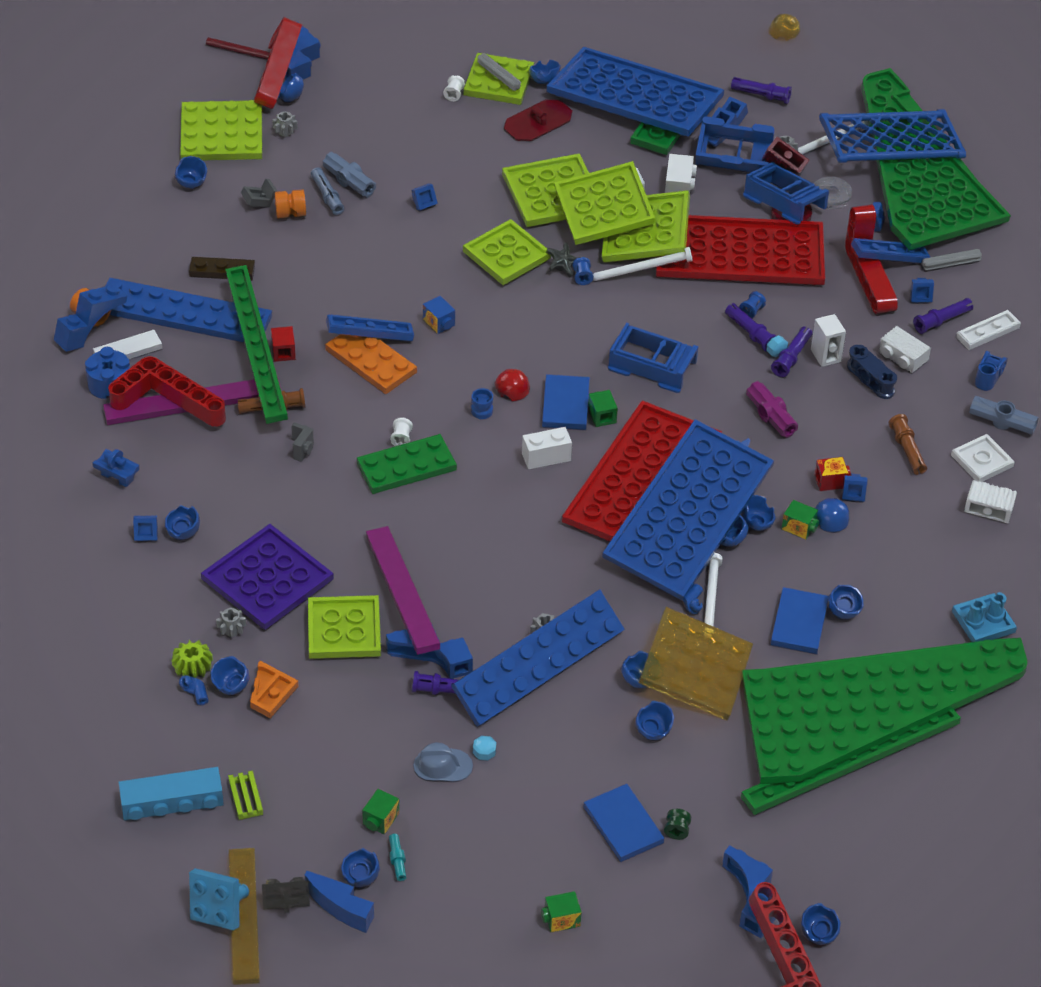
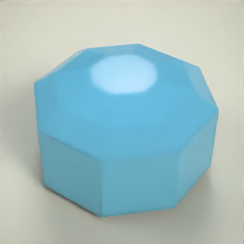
M778 335L769 341L766 351L776 358L783 349H787L788 342Z
M480 736L474 740L473 754L479 760H490L496 754L497 742L490 736Z

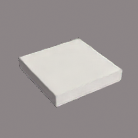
M988 434L955 448L951 452V456L977 482H983L1014 467L1015 463Z

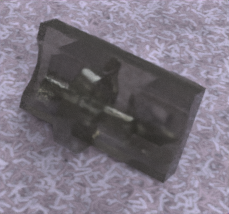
M294 877L290 882L280 883L277 879H268L266 884H262L264 910L284 908L285 914L290 913L289 908L310 906L309 883L304 881L303 877Z

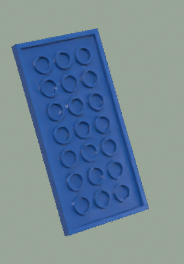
M583 47L547 85V92L558 97H564L574 102L583 103L593 108H599L609 113H615L628 119H634L644 124H650L688 137L724 96V89L587 47Z
M695 419L612 538L602 557L683 601L772 468L774 460Z

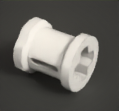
M452 75L447 81L448 86L445 87L443 95L447 100L454 102L460 99V91L464 88L465 83L462 77Z
M397 418L394 420V433L390 437L391 443L394 446L410 442L409 432H411L413 424L409 419Z

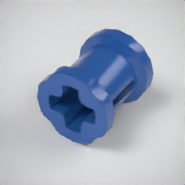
M586 257L575 259L572 265L573 270L576 272V283L579 285L590 284L594 278L593 273L590 271V260Z
M753 291L749 295V299L743 301L739 308L749 317L754 318L757 311L766 305V299L761 293Z

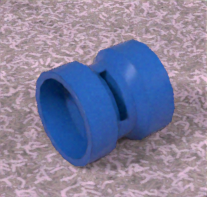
M485 388L473 391L471 396L472 415L477 419L491 417L493 414V393Z

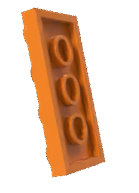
M339 334L325 344L327 352L384 394L389 393L417 373L416 365L375 337Z

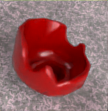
M506 369L496 378L495 388L501 397L506 395L511 401H517L529 394V381L521 370Z

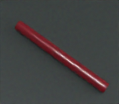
M208 37L206 40V45L267 60L270 54L268 51Z

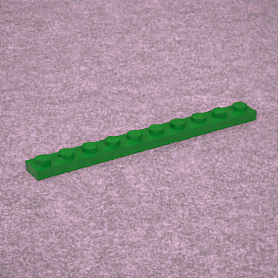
M247 265L226 269V276L266 424L288 420L287 410Z
M952 708L948 713L940 717L936 716L923 725H917L908 732L899 736L896 735L880 745L871 747L869 750L803 781L758 784L742 791L741 799L753 815H756L960 724L961 717Z

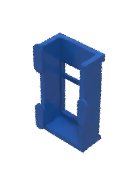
M706 116L702 119L695 165L698 166L700 164L753 172L769 164V162L762 161V157L774 141V127L754 124L752 128L724 124V120L721 118ZM709 136L740 141L737 157L706 153ZM743 141L753 143L750 160L740 157Z
M772 162L746 175L743 196L757 204L763 202L782 212L783 218L794 224H800L803 221L806 205L812 203L822 209L827 208L829 190H822L819 186H815V184ZM772 182V183L778 185L779 187H781L782 189H780V188H778V187H776V186H774V185H772V184H770V183Z
M626 322L610 349L608 369L624 376H629L633 373L657 381L660 388L679 393L683 387L685 371L690 363H697L699 346H689L682 342L629 326V323ZM627 342L648 348L650 351L655 352L650 360L623 351ZM659 354L669 357L666 364L655 361Z

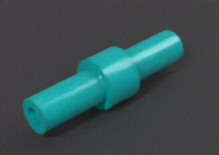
M391 834L389 836L391 852L389 853L390 861L394 865L396 879L404 881L407 878L404 866L406 862L405 853L401 849L399 835Z

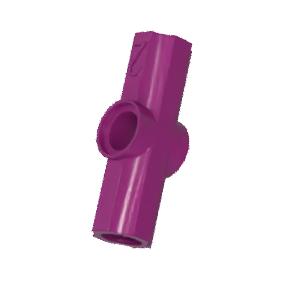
M759 381L752 383L747 388L746 395L756 405L758 414L764 422L769 421L779 434L785 436V438L791 437L798 430L797 422L787 412L785 402L781 397H774L766 386Z

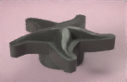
M564 243L561 251L547 248L546 253L550 254L554 259L549 270L553 271L556 268L557 270L564 271L571 277L573 275L571 265L575 259L581 257H574L570 254L568 243Z

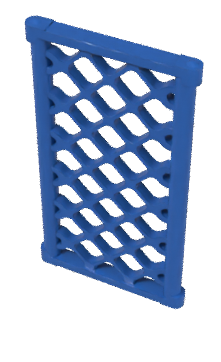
M937 109V111L853 114L820 113L819 120L837 157L838 163L870 160L966 158V151L945 109ZM918 119H926L930 123L926 125L919 122ZM888 120L892 125L887 126L880 121ZM899 120H907L911 124L905 125L899 122ZM870 121V123H872L873 126L870 127L861 122ZM829 122H832L835 127L832 128ZM843 122H851L854 126L849 127L843 124ZM932 125H936V126L942 128V130H940V131H939V130H936V129L932 128L931 126H932ZM895 126H898V127L904 129V131H903V132H900V131H898V130H896V129H893V128H894ZM913 126H918V127L922 128L923 130H922V131H918V130H916V129H914V128H912V127H913ZM880 127L886 131L882 133L875 130V128ZM841 128L847 131V133L843 134L837 131V129ZM856 128H862V129L866 130L867 132H866V133H861V132H859V131H857V130H855V129H856ZM910 132L914 135H917V137L912 138L906 135V133ZM925 132H931V133L935 134L936 136H935V137H930V136H928V135H926V134H924V133H925ZM892 133L898 137L894 139L887 134ZM851 134L856 135V136L860 137V139H859V140H855V139L849 137V135H851ZM869 134H874V135L878 136L879 138H878V139H873V138L869 137L868 135H869ZM920 138H923V139L929 141V143H928V144H925V143H922V142H920V141H918V140H919ZM938 138H943V139L947 140L948 142H947V143H943V142H941V141H939V140H937V139H938ZM905 139L911 143L909 145H906L900 142L899 140ZM863 140H866V141L872 143V145H871V146H867V145H865V144H863V143H861V142H862ZM881 140H886V141H888V142H890V143H892V144H891V145H886V144H884V143H882V142H880V141H881ZM848 141L854 145L852 147H849L843 144L842 142ZM935 144L943 149L935 150L931 145ZM917 145L924 150L916 151L912 146ZM878 146L886 150V152H877L874 147ZM899 146L905 149V151H896L893 147ZM860 147L866 150L867 152L858 153V151L855 150V148Z

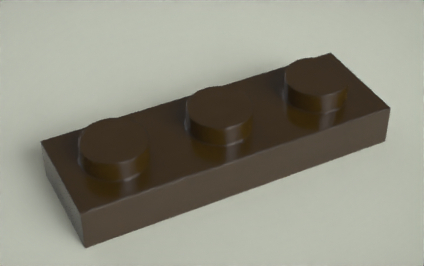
M192 257L189 276L227 279L226 269L247 265L250 280L253 281L255 260Z

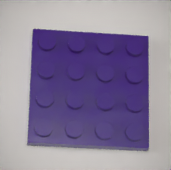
M268 524L201 572V579L235 607L242 610L246 616L261 628L266 630L308 599V597L334 579V574L273 525Z

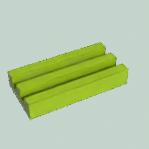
M253 770L248 771L247 775H243V772L238 773L237 777H234L233 774L228 775L238 819L263 815V808ZM247 781L250 783L257 810H252L245 783ZM238 783L241 785L247 812L244 813L236 788Z

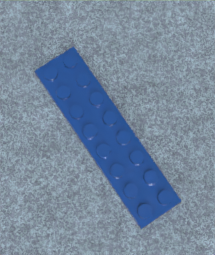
M109 278L106 286L117 285L127 295L126 303L111 309L110 315L244 342L233 302L115 278ZM258 308L264 331H266L272 318V310Z
M599 589L452 684L451 687L477 727L625 629Z

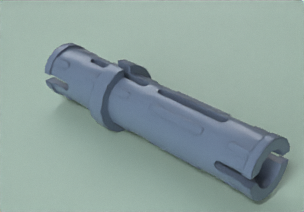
M319 167L314 168L310 174L321 191L324 202L330 206L333 214H341L345 208L339 199L338 192L332 188L323 170Z

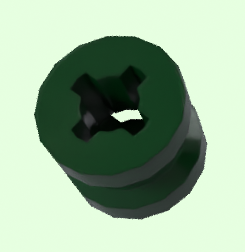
M678 808L669 810L664 833L676 840L687 838L689 834L688 826L691 824L692 819L690 813Z

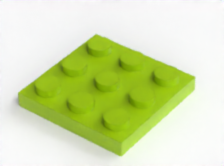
M477 53L466 81L463 95L521 105L531 78L529 68L534 65V62L488 55L521 81V87L513 91L477 62V57L482 54Z
M512 219L463 245V252L502 285L551 259V255L546 253L547 248Z
M379 595L308 597L309 659L381 656Z

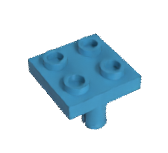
M1001 592L996 593V595L993 593L954 605L952 608V613L971 642L994 640L1016 633L1017 626L1004 608L1007 598Z
M196 868L190 871V919L230 930L240 927L239 902L249 895L247 885H241L237 878Z

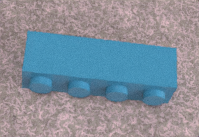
M218 767L119 781L124 820H138L144 817L163 816L170 813L189 812L191 810L215 808L216 806L224 805Z

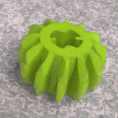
M190 639L187 644L180 642L179 648L174 649L171 659L172 666L177 675H188L194 678L198 675L205 677L206 671L211 670V663L213 661L212 653L209 651L207 644L201 645L200 640L192 643Z

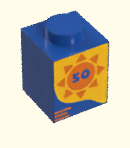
M438 296L423 304V320L439 334L455 326V309L445 299Z

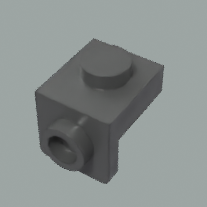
M265 179L261 188L244 186L241 194L247 204L252 207H270L277 189L270 179Z
M294 422L291 426L292 440L294 441L293 458L302 462L305 456L309 455L313 449L314 434L312 428Z

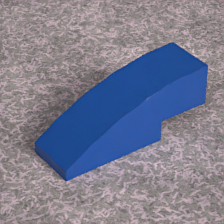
M729 97L723 107H718L712 117L723 119L724 124L739 126L748 114L747 104ZM709 136L708 143L716 147L725 139Z
M306 871L305 889L325 911L339 921L366 933L374 918V902L354 896V886Z

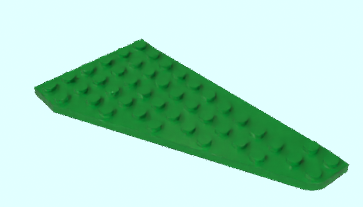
M891 68L872 72L864 76L861 89L866 113L922 111L911 97L908 87ZM918 119L923 124L928 125L930 123L926 119ZM888 120L880 121L887 126L892 125ZM899 120V122L905 125L911 124L907 120ZM895 126V127L893 128V129H896V130H898V131H900V132H903V131H904V129H902V128H900V127H898V126ZM913 126V127H912V128H914V129H916V130H918V131H922V130H923L922 128H920V127H918V126ZM880 127L875 128V130L882 133L886 131ZM910 132L906 133V135L912 138L917 137V135H914ZM925 132V133H924V134H926V135H928V136H930V137H935V136H936L935 134H933V133H931V132ZM892 133L887 134L894 139L898 137ZM871 134V137L873 139L879 138L878 136ZM920 138V139L918 140V141H920V142H922V143H925V144H928V143H929V141H927V140H925V139H923V138ZM943 138L937 139L943 143H947V141ZM905 139L899 140L900 142L906 145H909L911 143ZM881 140V141H880V142H882V143H884V144H886V145H891V144H892V143H890V142H888V141H886V140ZM935 144L931 145L935 150L943 149ZM917 145L912 146L916 151L924 150ZM878 146L874 147L877 152H886V150ZM899 146L893 147L896 151H905V149ZM961 158L876 160L890 229L909 250L1006 223L1010 220L1011 215L976 179Z
M1022 639L984 640L766 669L742 670L741 677L760 784L803 781L855 755L863 753L871 747L880 745L896 735L899 736L908 732L917 725H923L936 716L940 717L948 713L952 708L955 710L1021 679L1026 673L1028 663Z

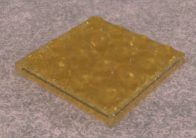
M666 607L638 683L724 720H728L741 684L742 671L746 668L753 643Z

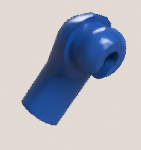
M694 584L683 599L687 611L692 614L699 613L703 607V604H699V599H697L703 592V588L698 584Z
M188 675L180 678V687L184 691L195 695L198 705L208 703L209 700L203 681Z

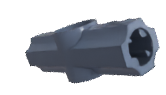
M333 152L326 154L323 160V167L336 176L341 186H350L367 198L373 194L376 189V183L363 174L361 167L356 162L348 163Z
M979 396L974 397L969 411L973 415L993 421V425L998 429L1006 430L1011 427L1032 435L1039 419L1037 416L1017 410L1010 401L1003 400L996 403Z

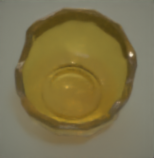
M779 14L772 21L769 33L774 39L784 37L788 41L789 39L796 38L800 33V23L797 18L790 14Z

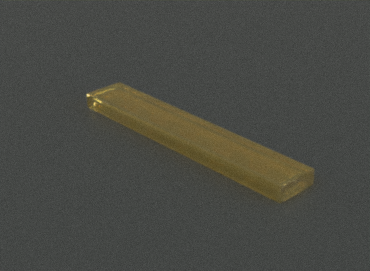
M229 849L230 877L239 879L241 885L245 884L249 888L248 897L239 902L240 927L232 930L233 985L260 983L255 849Z

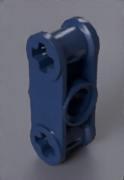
M853 345L850 347V360L847 362L848 370L855 374L878 397L882 399L892 398L895 394L894 384L897 382V375L873 355L867 347L863 345Z

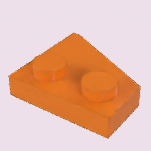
M259 661L250 707L271 718L299 687L298 680Z

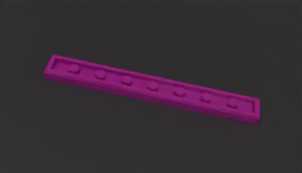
M254 379L204 387L222 398L225 406L238 404V399L259 397ZM162 395L139 398L124 410L113 409L110 403L103 404L107 425L188 412Z
M389 527L366 531V538L417 655L439 650V639Z

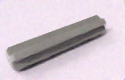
M482 53L477 57V62L513 91L521 87L520 80L488 55Z
M973 249L924 258L922 260V267L925 271L976 262L981 260L982 253L980 249Z

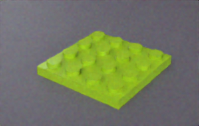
M255 100L182 102L181 159L188 156L198 157L201 160L262 159V105L255 103Z
M580 153L502 168V175L526 227L566 220L554 182L589 173Z
M633 161L554 182L555 190L575 245L656 223Z
M689 191L646 195L656 223L604 237L602 249L603 262L658 257L685 252L690 203Z

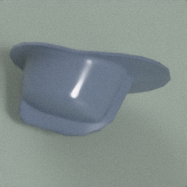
M438 742L427 745L415 758L413 764L415 773L420 778L429 781H461L467 778L473 769L472 759L468 754Z

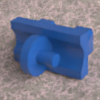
M105 449L101 457L93 462V467L100 470L102 476L106 478L114 477L119 480V484L125 487L134 480V475L140 470L139 464L124 458L123 452L115 449L113 452Z

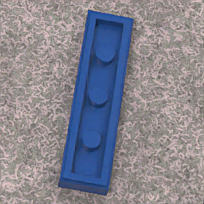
M854 238L851 243L859 258L922 263L924 258L930 257L924 246L909 250L902 242Z
M330 314L326 318L329 333L413 341L414 338L412 325L408 322Z

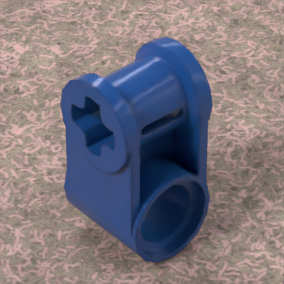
M986 351L978 366L975 380L976 387L984 391L991 390L998 378L1003 374L1008 358H1000L990 354V351Z

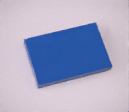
M546 374L542 427H566V429L586 430L590 377Z
M783 587L771 645L817 654L829 596Z
M628 784L584 802V809L620 862L664 843V836Z

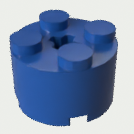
M103 347L85 361L87 384L91 394L101 399H106V396H109V385L130 369V362L125 354L113 350L112 347Z

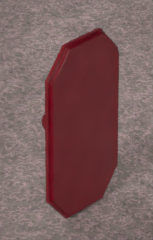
M545 99L507 118L504 130L518 141H532L570 122L573 110L561 100Z

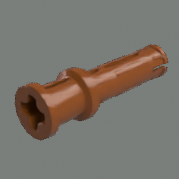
M303 388L293 392L281 391L286 410L289 407L297 406L306 408ZM259 397L238 399L239 414L262 410Z
M905 414L893 416L888 422L889 427L894 430L897 443L902 445L914 474L919 475V472L920 474L925 473L927 466L914 441L915 434L908 425L907 416Z

